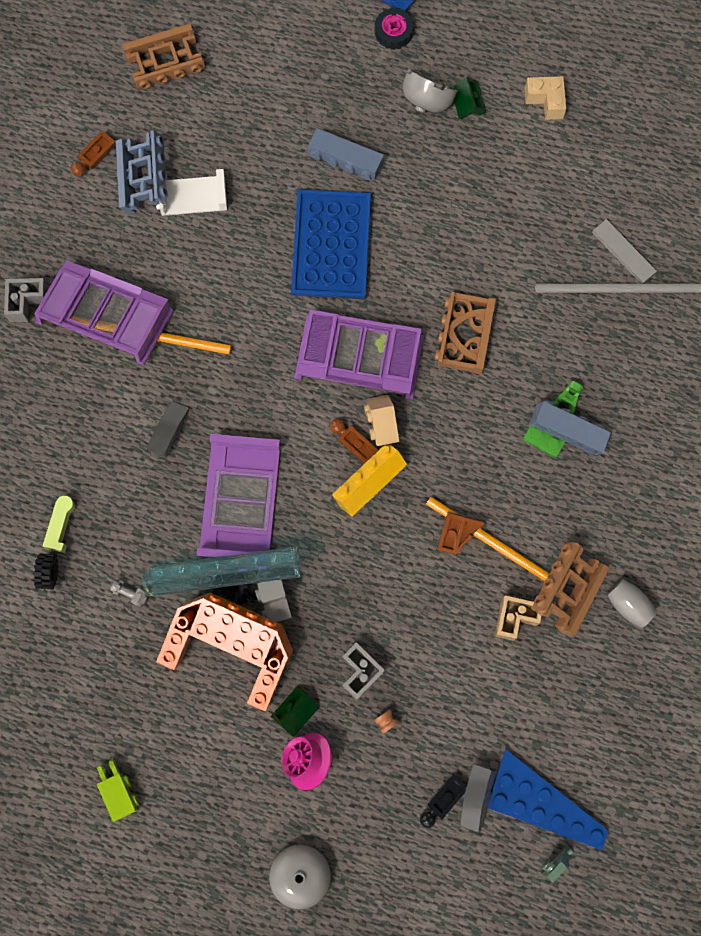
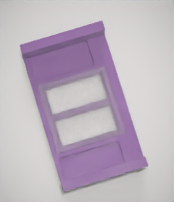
M66 260L35 311V323L43 325L44 321L47 320L135 355L137 363L144 366L173 309L169 307L168 299Z
M310 310L309 316L307 315L294 379L302 380L303 376L402 393L406 394L405 399L413 400L424 336L420 335L421 329Z
M211 434V452L200 548H197V556L267 562L269 561L280 440Z

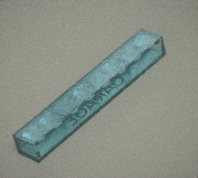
M298 547L153 565L145 567L141 582L147 597L291 579L300 577L302 559Z

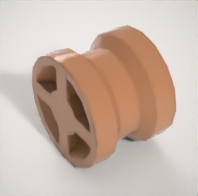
M388 710L374 720L376 724L380 725L383 734L399 723L397 719L393 718L391 710Z

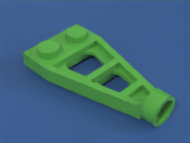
M570 381L566 389L553 401L555 407L559 403L564 402L569 405V410L573 415L578 396L582 392L583 387L575 381ZM530 426L523 438L527 443L555 459L565 444V441Z

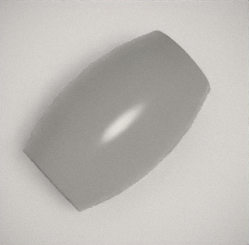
M621 579L607 593L614 608L626 620L638 627H645L657 614L650 599L638 587L626 580Z

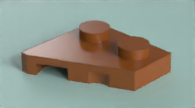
M447 512L437 550L456 555L462 549V546L468 543L476 531L483 527L484 522Z

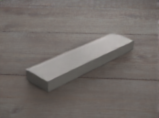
M607 219L592 231L600 242L640 283H645L657 272Z

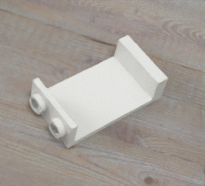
M216 170V176L166 180V189L168 191L167 204L159 203V205H156L157 210L161 211L162 216L227 210L224 170Z

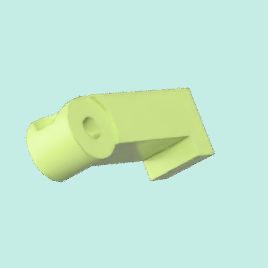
M68 496L59 497L55 503L43 543L45 549L61 553L66 551L67 546L62 541L69 516L75 510V502Z

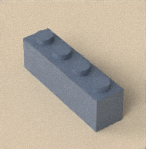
M316 128L308 145V154L313 159H321L330 166H339L348 173L354 172L359 174L365 180L372 179L375 181L383 163V154Z
M543 401L536 405L529 423L530 426L593 455L604 453L611 432L605 430L604 426L594 425L585 417L572 415L570 410L557 408L550 401Z

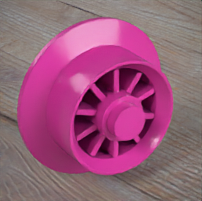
M309 733L303 737H296L287 744L282 755V768L297 788L311 790L323 782L329 772L332 760L329 742L318 733Z

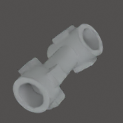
M115 580L110 588L113 594L118 596L121 593L131 598L130 603L140 608L147 600L148 593L138 588L135 592L125 587L124 582L120 580Z

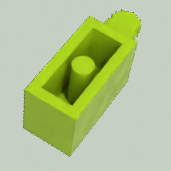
M112 759L109 761V766L114 776L108 778L105 768L102 765L97 766L102 782L98 783L97 786L112 821L116 822L138 811L137 806L139 802L136 795H132L129 787H131L127 775L123 776L119 772L115 761Z

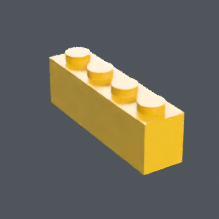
M386 444L341 485L332 496L339 506L353 517L406 467L407 463L397 449Z

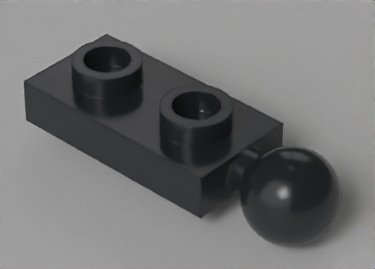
M454 774L427 804L431 809L430 812H424L420 816V823L424 828H432L436 823L437 815L443 819L465 794L467 786Z

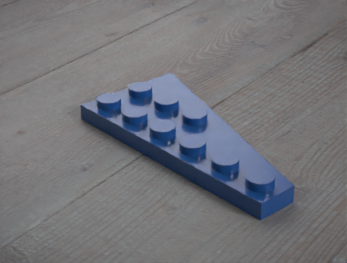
M505 749L491 790L493 794L488 808L603 850L609 830Z

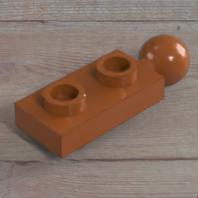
M101 131L77 155L81 162L72 164L71 172L77 177L83 176L86 172V166L92 170L116 146V142L105 132Z
M335 419L331 422V431L335 434H341L338 441L363 464L379 451L354 427L350 426L346 430L345 423L340 419Z

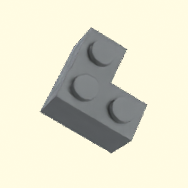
M43 278L5 279L4 315L9 322L29 321V304H40L48 291V285Z
M278 577L258 583V589L255 592L259 604L263 603L265 608L264 611H261L262 616L277 623L292 620L281 578Z
M357 642L342 656V659L355 671L343 684V688L357 701L385 670Z

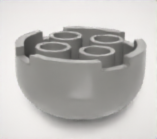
M408 68L402 85L403 93L407 100L416 105L415 109L423 113L426 110L442 112L448 109L458 92L452 86L425 74L422 75L421 72Z
M305 844L289 846L282 850L274 859L269 873L270 887L274 896L283 905L292 909H307L319 903L326 895L331 881V871L325 856L316 848ZM297 875L303 876V881L301 883H298L295 880V877Z

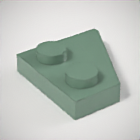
M567 844L553 861L549 859L543 865L542 869L544 871L541 874L547 880L554 883L568 867L571 859L570 854L574 850Z

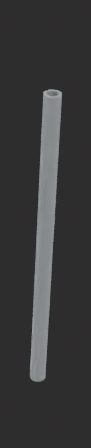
M701 283L535 284V293H701Z

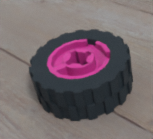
M400 8L385 9L376 18L374 31L376 40L379 41L381 46L383 45L391 50L405 47L413 36V19H411L409 13Z

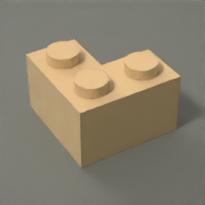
M563 76L527 78L524 88L526 104H544L545 120L563 119L566 111Z
M389 395L366 399L367 405H364V411L368 423H372V429H369L371 441L374 440L377 446L399 442L394 405Z
M504 596L501 600L494 637L514 641L517 639L520 622L535 626L539 625L541 615L539 612L531 609L534 602Z

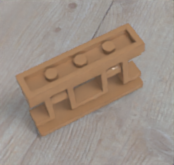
M191 24L122 44L128 64L137 62L140 69L139 72L132 74L137 90L147 89L157 83L164 84L170 79H180L186 74L199 73L205 69L201 53L192 55L189 45L196 43ZM183 42L185 48L175 51L173 45ZM171 51L174 61L158 66L155 56ZM150 54L151 59L140 60L139 55ZM187 55L189 61L180 64L178 58ZM154 66L155 72L145 74L144 68Z
M566 542L561 549L559 557L553 564L548 578L544 581L539 595L535 598L531 609L546 617H549L550 613L553 612L559 617L555 624V627L558 628L557 630L562 634L575 636L609 567L605 564H600L597 559H589L586 563L580 558L584 550L580 547L581 545L575 542ZM572 562L576 564L574 571L569 569ZM582 571L586 572L584 579L580 577ZM569 578L576 583L570 597L562 591ZM554 596L559 598L556 605L551 603ZM565 604L569 606L566 613L562 611Z

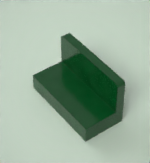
M465 77L452 86L458 91L454 98V103L459 119H463L471 113L479 116L486 113L477 80Z
M296 687L270 717L294 737L315 714L319 706L299 687Z

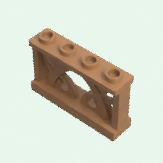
M451 291L450 297H446L445 308H448L447 314H443L441 325H445L444 332L440 331L438 342L441 343V348L436 350L435 360H438L437 366L482 374L496 299H486ZM462 302L467 306L468 312L465 313L464 308L461 306V311L456 312L454 305ZM471 304L483 306L486 309L472 310ZM452 315L456 319L449 324ZM473 318H475V322L477 320H480L481 325L476 326L473 322ZM469 320L471 328L481 334V337H473L465 345H462L454 330L460 324ZM447 334L452 343L446 344ZM471 343L477 345L476 349H472V347H470V350L467 349ZM448 349H452L453 353L451 356L455 355L458 351L461 354L457 359L450 360L446 357L445 353ZM463 356H465L469 360L476 362V364H470L460 361L462 360Z

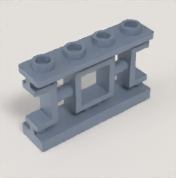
M155 130L146 134V142L136 145V142L132 139H127V141L123 139L116 140L119 208L127 214H133L135 210H140L139 201L150 199V202L155 206L159 205V203L167 204L165 141L163 136ZM152 150V156H146L145 152ZM138 154V158L132 160V155ZM148 165V176L138 179L137 168ZM154 184V190H148L147 185ZM134 188H140V192L134 194Z

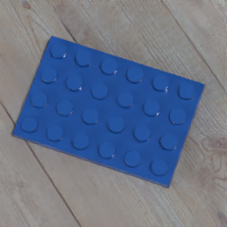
M298 189L291 285L292 296L365 299L371 193Z

